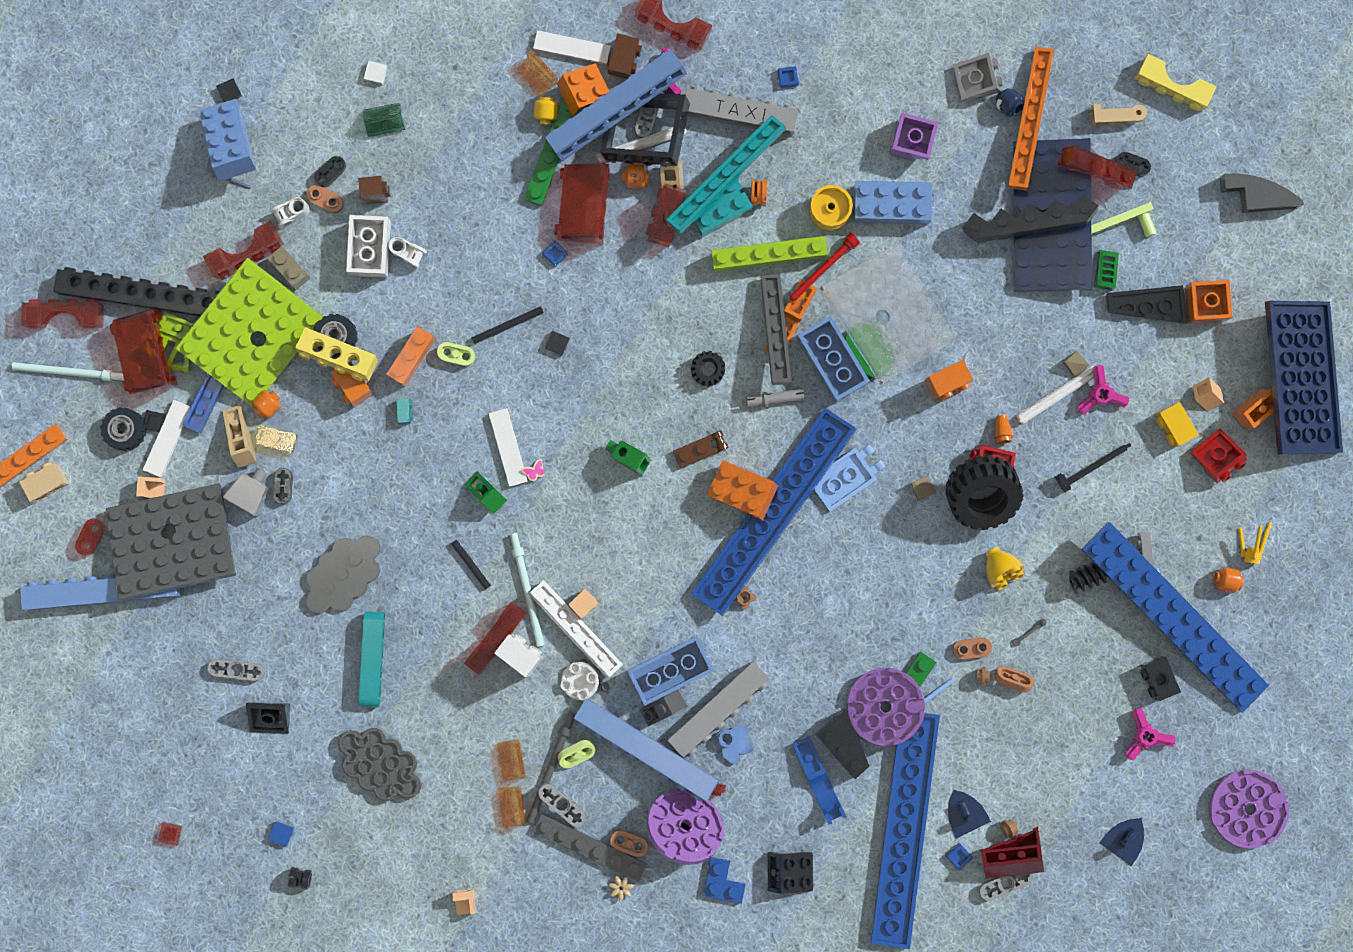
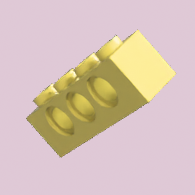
M306 327L295 347L301 358L316 360L317 364L323 367L331 366L336 372L345 374V372L351 374L358 381L363 379L369 381L378 363L376 355ZM323 347L320 352H314L315 348ZM340 353L339 358L332 359L334 354ZM353 360L358 361V363L355 366L349 365L350 362Z

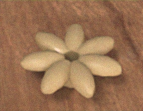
M616 876V884H609L610 888L615 889L611 892L610 896L613 897L618 894L619 901L623 900L624 895L631 897L628 890L632 889L634 885L627 884L628 877H625L621 882L620 878Z

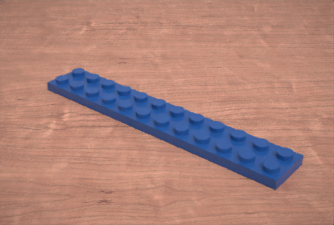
M827 408L823 409L772 480L778 485V488L763 521L750 515L746 516L691 594L722 617L854 435L857 430L854 426Z
M1107 522L1081 549L1240 712L1243 713L1269 686L1110 522Z
M925 713L918 731L905 742L896 744L871 944L910 949L940 715Z

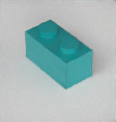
M409 398L397 399V419L399 424L411 423V420H413V413L410 412L412 401Z

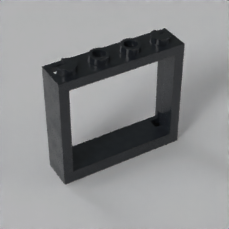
M659 93L641 106L645 108L677 110L668 152L612 148L617 125L615 124L604 132L600 150L604 160L611 161L612 163L624 162L630 165L642 163L646 166H652L653 164L667 167V165L677 166L690 106L686 95Z

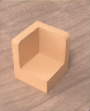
M1210 377L1193 385L1195 400L1206 411L1224 404L1221 388Z
M138 477L136 496L154 498L164 495L165 479Z
M584 589L569 603V606L583 619L599 603Z
M474 889L454 891L452 893L457 915L469 913L474 915L476 913Z

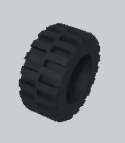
M980 455L975 456V459L970 460L969 458L965 460L964 464H959L956 467V471H952L949 476L950 479L946 482V497L954 518L965 527L970 526L971 529L976 530L978 528L988 530L990 527L994 529L1002 523L1003 525L1007 523L1009 518H1013L1017 514L1016 510L1019 511L1024 497L1023 488L1014 467L1008 461L1003 460V458H993L991 455H986V457ZM986 486L999 487L994 494L987 498H970L980 488Z

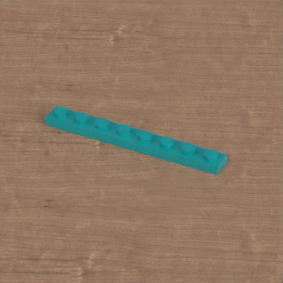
M771 115L666 219L667 223L678 233L682 234L786 130V126Z

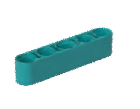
M365 611L359 687V706L380 707L379 697H381L382 682L380 678H382L383 665L381 658H383L384 648L382 639H384L385 622H383L385 620V612Z

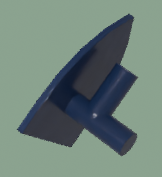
M953 790L949 800L948 817L956 839L991 822L985 809L975 798L964 792Z
M1142 818L1120 822L1111 828L1100 842V844L1130 866L1133 865L1142 850L1144 842Z

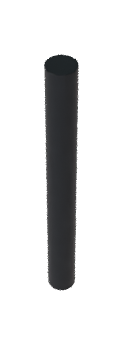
M539 306L471 338L474 344L543 314V309Z

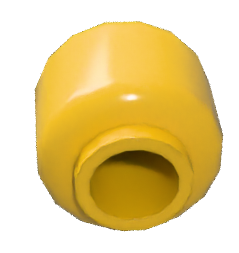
M539 97V100L534 102V118L540 120V124L551 125V121L558 119V102L554 101V98Z

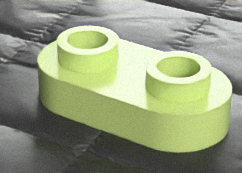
M444 342L437 349L439 358L444 362L470 366L476 358L474 351L470 347ZM446 349L451 350L449 356L444 355ZM464 354H469L468 360H463Z
M582 740L562 750L558 754L557 759L561 767L571 768L590 759L595 754L596 749L592 741Z

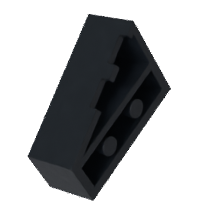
M846 709L841 710L815 733L854 779L870 767Z

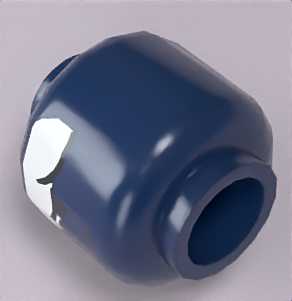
M1007 88L997 94L996 107L1007 116L1018 115L1024 108V98L1014 89Z

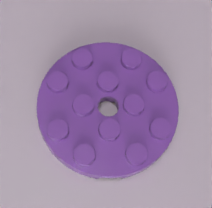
M878 668L863 674L854 683L848 696V714L853 728L862 738L876 745L891 746L905 742L918 731L924 719L925 699L921 688L911 676L898 669ZM884 701H888L891 704L889 712H884L881 709V704Z
M1239 770L1225 776L1215 787L1210 799V816L1215 829L1225 840L1243 848H1258L1272 843L1281 835L1288 821L1289 803L1283 788L1271 776L1256 770ZM1249 803L1254 807V811L1251 814H1247L1244 807Z
M681 789L664 793L654 802L647 816V832L654 847L667 859L684 865L699 864L711 858L718 850L724 835L723 821L719 811L710 800L705 801L703 799L700 802L692 797L693 793L686 790L684 792ZM681 823H686L690 830L687 831L682 827L680 828Z

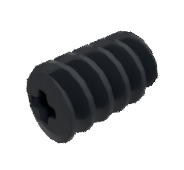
M1094 562L1090 564V567L1084 565L1083 570L1079 567L1076 569V572L1073 570L1069 571L1070 585L1076 595L1078 594L1077 588L1085 592V585L1092 589V582L1096 586H1099L1100 579L1104 584L1106 583L1107 576Z

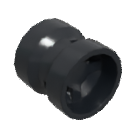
M292 867L289 874L288 887L300 886L302 889L308 890L311 883L312 870L306 869L301 871L299 868Z

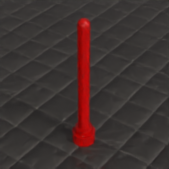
M849 233L844 238L843 245L790 295V300L796 301L848 250L855 249L860 244L858 238Z

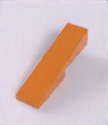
M800 280L799 283H798V285H797V287H796V289H797L804 281ZM812 285L796 301L789 300L784 310L788 344L817 290ZM767 344L764 348V350L768 351Z

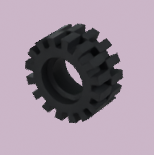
M703 351L701 354H697L691 364L692 377L702 386L716 385L725 374L723 358L718 353H713L712 351ZM704 362H712L715 365L716 371L713 375L706 376L701 372V365Z

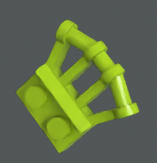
M165 312L155 334L140 347L139 352L145 355L154 366L164 367L168 372L184 371V373H190L191 363L190 359L184 356V363H175L179 351L175 348L194 324ZM160 338H163L161 345L155 355L150 350V348ZM169 342H173L175 346L168 361L162 359Z

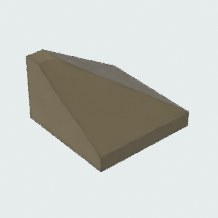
M1078 351L1062 363L1074 377L1078 376L1089 366L1088 362Z
M928 476L910 483L918 501L936 493Z

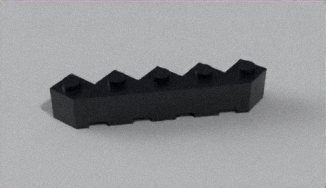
M1082 195L1072 210H1070L1055 199L1045 214L1027 204L1017 219L1001 208L990 223L973 213L962 229L963 233L977 243H983L997 239L1002 240L1022 235L1039 234L1040 232L1087 226L1098 212L1099 205Z

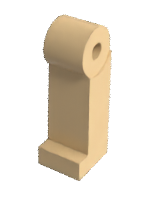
M1093 104L1089 108L1091 127L1138 124L1147 116L1146 108L1139 104L1132 108L1101 109V104Z

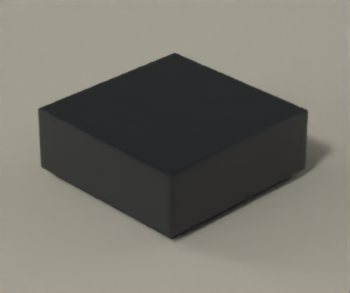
M234 78L216 86L224 102L242 97Z
M552 331L545 349L563 356L570 338Z
M146 410L144 417L146 430L160 432L166 414Z

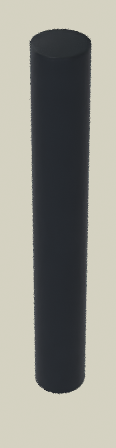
M458 540L452 542V547L485 590L488 589L491 584Z

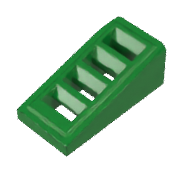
M1099 250L1095 288L1108 290L1116 288L1118 252ZM1103 256L1114 257V258H1113V261H1111V260H1104V259H1103ZM1103 263H1104V264H1111V265H1113V266H1112V268H1110V267H1104V266H1103ZM1102 270H1103V271H1110V272H1112V273H1111V275H1109V274H1103V273H1102ZM1102 278H1109L1111 280L1110 282L1102 281Z

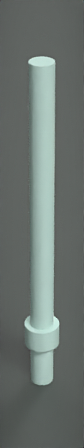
M12 363V370L100 378L103 381H127V373H117L106 369L96 371Z
M517 533L510 534L513 547L511 551L513 558L515 557L536 644L537 647L543 646L544 640L534 600L529 595L531 588L523 559V547H520Z

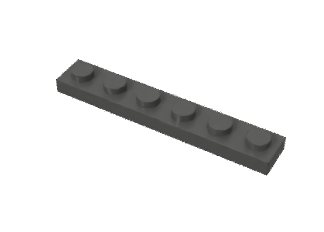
M780 274L761 275L771 385L791 384Z
M543 813L533 831L639 882L647 863L616 850L612 846Z

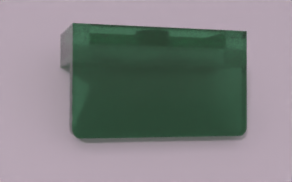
M400 103L363 110L364 124L368 137L405 130Z

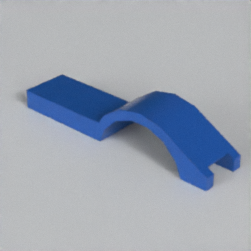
M810 736L793 743L792 746L828 825L832 824V820L842 816V818H845L846 814L832 788Z

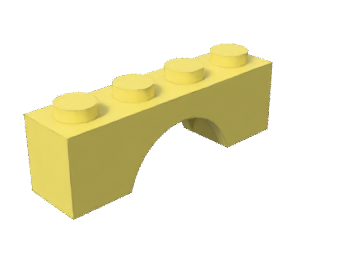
M1150 54L1144 58L1135 77L1140 85L1145 87L1151 86L1155 88L1157 93L1170 95L1174 101L1178 103L1184 102L1195 111H1203L1208 106L1217 87L1200 78L1190 85L1176 84L1168 77L1165 70V62Z

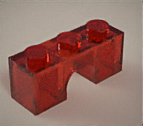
M666 183L663 188H659L656 197L659 199L658 206L653 207L651 217H654L653 223L648 225L646 235H649L647 241L670 247L675 229L666 222L664 214L667 210H676L684 202L687 190Z

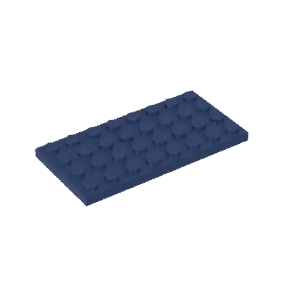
M1090 138L1037 140L1028 191L1014 189V218H1018L1027 204L1045 214L1055 199L1070 210H1072L1082 195L1091 200ZM1013 141V158L1017 141ZM1091 221L1087 226L1014 237L1015 292L1092 290Z
M1266 301L1265 312L1277 455L1343 453L1330 302Z

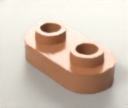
M313 185L307 190V198L312 204L330 213H338L342 210L343 200L338 194L320 185ZM318 191L319 196L313 197V193ZM336 200V204L332 206L330 201Z
M986 638L959 640L953 646V654L958 659L985 657L992 650L991 642ZM980 644L985 645L984 651L979 649ZM962 646L966 647L964 654L960 652Z
M1006 666L999 667L995 674V679L999 684L1020 692L1027 693L1034 685V680L1030 675Z
M617 830L611 836V845L616 850L636 857L644 856L648 851V842L641 836L624 830ZM622 836L624 842L618 843L617 837ZM641 843L642 849L637 850L635 844Z

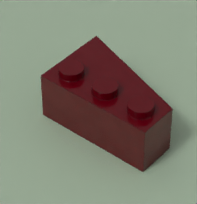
M1038 826L1032 828V831L1016 835V838L1009 841H1001L982 849L985 878L1044 872Z

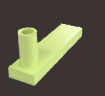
M1147 203L1091 225L1092 235L1137 217L1146 237L1156 234V229L1149 215V212L1154 209L1152 203Z

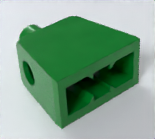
M610 440L605 448L606 451L612 453L611 457L616 462L643 476L651 462L650 457L646 453L622 440L619 444Z

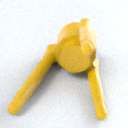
M1271 522L1267 524L1261 544L1260 539L1263 526L1259 525L1254 548L1247 547V551H1245L1242 528L1238 529L1241 547L1240 557H1244V562L1260 564L1272 525Z

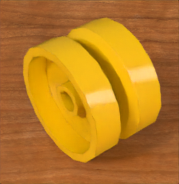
M823 186L812 197L809 207L811 221L816 227L824 231L839 230L846 224L851 215L852 199L848 192L840 186Z

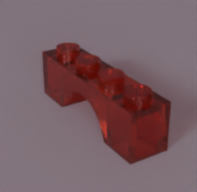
M640 0L635 9L637 20L644 24L648 22L654 25V29L663 33L665 31L669 33L670 37L676 41L683 40L687 43L688 47L697 50V48L702 50L712 32V25L697 17L686 23H675L669 20L663 12L662 0Z
M1078 146L1063 147L1058 162L1060 167L1073 172H1081L1098 177L1104 181L1105 185L1117 190L1132 189L1137 173L1136 170Z
M269 221L254 229L253 243L246 251L239 254H230L218 248L204 255L203 258L213 277L223 280L228 278L231 272L236 269L238 270L247 257L251 261L258 262L265 257V254L269 252L274 253L284 245V242L273 222Z
M31 299L28 303H22L21 325L26 328H46L49 321L61 313L74 315L78 324L83 328H103L104 305L95 299H87L86 302H79V300L68 299L67 302L49 299L45 303H41L40 300Z
M511 601L495 625L470 654L464 664L478 675H481L496 656L494 653L509 634L514 633L528 613Z

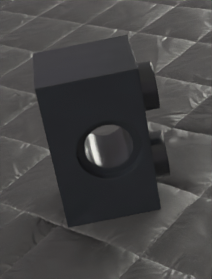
M1160 656L1140 665L1142 668L1140 674L1143 680H1147L1149 684L1147 689L1152 699L1155 698V701H1161L1181 693L1166 656ZM1157 674H1160L1163 678L1159 685L1155 682Z

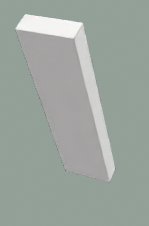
M537 30L533 50L607 65L611 45Z
M173 400L145 463L144 471L162 478L185 427L183 422L191 408L190 406Z
M508 409L489 413L509 487L528 482L527 476L521 471L524 465Z

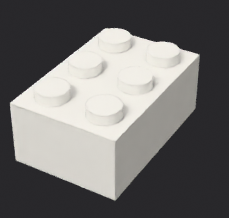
M349 215L346 272L349 276L388 278L391 221L388 217Z
M509 634L494 654L524 677H529L542 661V652L535 646L529 647L526 645L527 640L521 635Z

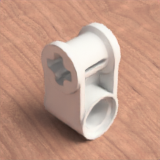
M296 197L271 209V214L275 215L279 223L278 228L282 229L307 216L310 208L303 199ZM303 204V209L296 212V206Z
M394 237L389 242V249L394 256L415 268H419V262L423 254L427 253L425 249L400 237ZM396 243L403 244L401 251L393 250Z

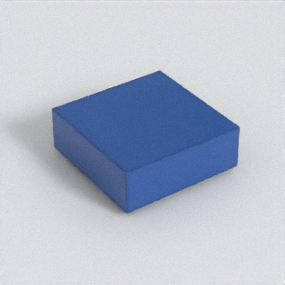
M796 66L778 68L780 88L799 86Z
M555 240L542 252V255L556 267L569 253Z
M275 821L268 840L287 847L294 827Z
M960 843L946 855L958 871L973 859Z

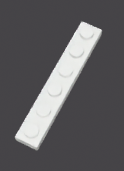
M544 580L529 593L532 599L607 679L623 665Z

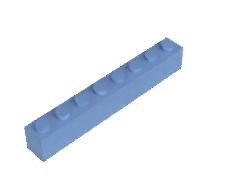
M670 49L662 53L653 62L645 65L639 72L631 75L626 81L615 86L612 91L599 97L592 105L582 109L579 114L568 119L562 126L552 130L545 138L560 160L564 161L687 75V72Z
M104 575V579L97 580V576L85 577V581H77V578L65 579V583H58V580L46 581V585H39V582H29L27 586L20 587L22 610L122 602L118 597L115 575ZM181 588L124 601L181 596Z
M587 698L574 717L578 721V726L585 730L590 728L594 731L593 735L601 740L604 738L611 741L609 743L610 746L617 750L620 748L627 751L626 756L633 760L640 759L643 761L642 766L650 771L653 768L660 772L659 776L666 781L672 779L676 782L675 786L684 792L688 789L693 793L692 797L700 802L703 799L708 801L720 781Z

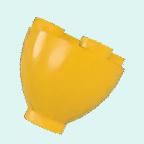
M995 547L986 553V575L991 587L1002 590L1008 586V582L1013 579L1019 580L1025 575L1023 564L1012 554L1001 551L999 547Z

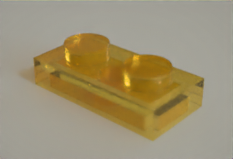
M259 425L255 444L293 453L298 435Z

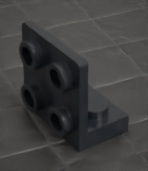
M768 852V891L779 894L813 891V853Z

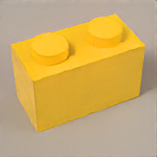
M1180 402L1156 414L1158 426L1165 430L1167 434L1165 436L1166 440L1174 448L1199 435Z

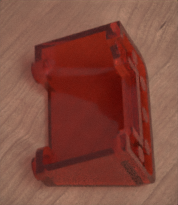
M565 164L564 168L560 169V179H563L559 224H555L554 235H558V241L604 245L610 164Z
M151 309L113 319L112 324H110V331L115 337L123 372V388L130 395L178 385L176 375L171 376V373L168 372L171 370V366L167 364L160 333L162 326L158 325L159 320L163 319L161 310Z

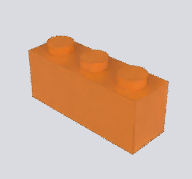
M417 326L386 375L406 387L436 338Z

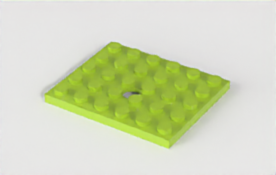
M247 257L175 349L253 407L252 401L261 391H267L296 355L297 350L295 347L304 328L306 327L314 331V327L323 316ZM256 331H260L266 336V341L262 346H254L251 343V335Z

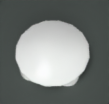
M574 662L563 671L560 685L570 698L585 700L592 697L597 691L599 685L598 674L590 664Z

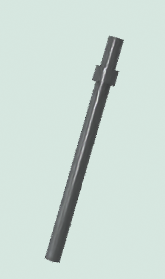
M568 712L564 725H561L558 741L540 785L550 783L558 762V754L562 751L565 741L572 731L571 726L576 715L572 712ZM538 792L526 820L533 824L542 803Z

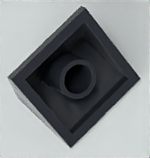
M246 703L250 732L289 734L290 703Z

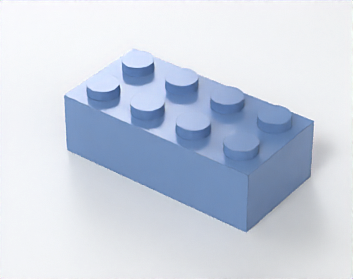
M233 99L199 110L211 165L219 181L255 171L256 166L244 116L237 100Z
M855 181L853 223L929 225L931 222L932 182Z
M831 316L797 335V341L834 403L868 385L870 380Z
M696 636L628 670V673L644 706L713 672L714 669Z

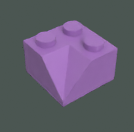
M901 113L890 155L906 159H929L939 122Z

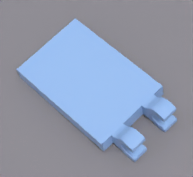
M870 445L860 452L854 448L835 461L814 490L830 512L877 480L874 474L885 467L882 461H879L869 468L863 458L874 452Z

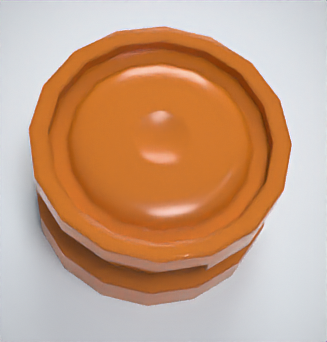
M752 179L750 202L752 206L760 204L766 207L767 180L757 181V179Z

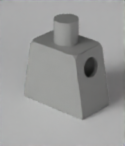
M259 468L256 469L252 477L243 473L225 493L223 498L258 517L269 491V487L262 484L268 473Z

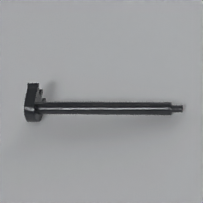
M1131 444L1122 445L1068 479L1061 473L1054 478L1066 493L1071 490V484L1127 451Z

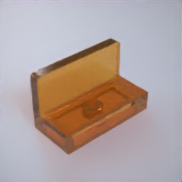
M533 50L527 54V60L517 68V71L541 96L558 83V77Z
M520 739L498 742L497 748L503 780L526 778Z
M521 785L499 788L498 793L503 827L525 826L526 818Z

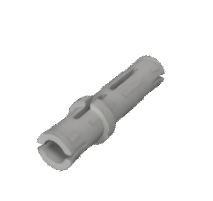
M799 389L746 395L747 408L762 405L768 407L770 404L804 401V391Z

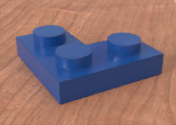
M711 857L704 896L742 904L746 884L727 880L730 860Z

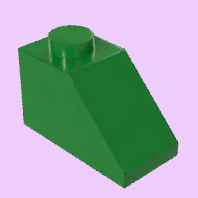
M478 471L464 484L493 514L507 501Z

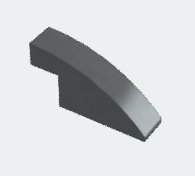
M1238 173L1223 174L1219 178L1221 192L1240 191L1242 213L1299 209L1304 205L1303 200L1290 190L1265 178Z

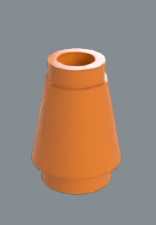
M1007 415L996 416L994 439H996L997 444L1012 442L1013 434Z

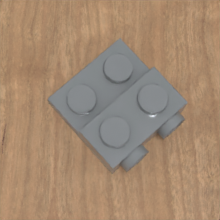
M990 53L953 64L963 102L979 96L984 98L1001 92L1000 87L1003 86V81L1000 75L997 76L998 61Z

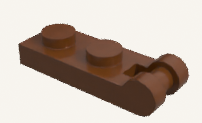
M722 430L673 450L672 452L679 468L681 469L728 449L729 446L722 437L724 436ZM716 440L718 446L713 448L710 441Z

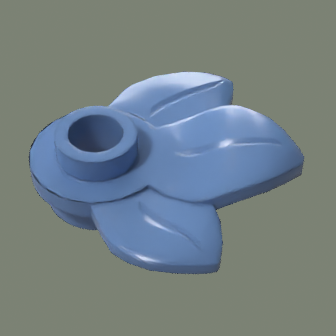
M737 725L731 730L723 729L717 735V743L722 747L723 757L730 763L737 764L739 754H747L753 751L751 742L745 738L749 733L747 727ZM728 735L730 741L724 742L723 736Z

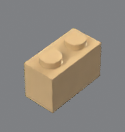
M46 463L40 467L41 470L36 473L30 472L23 477L24 479L19 482L30 502L37 503L69 485L59 464Z

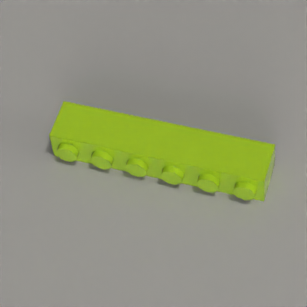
M825 236L711 250L713 273L826 259L828 255Z

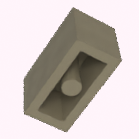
M282 246L267 258L296 290L311 278Z

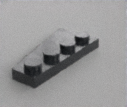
M1183 285L1110 292L1106 294L1108 313L1182 324L1188 323Z

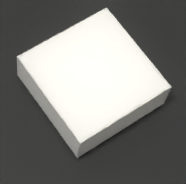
M368 61L364 80L383 85L387 65Z

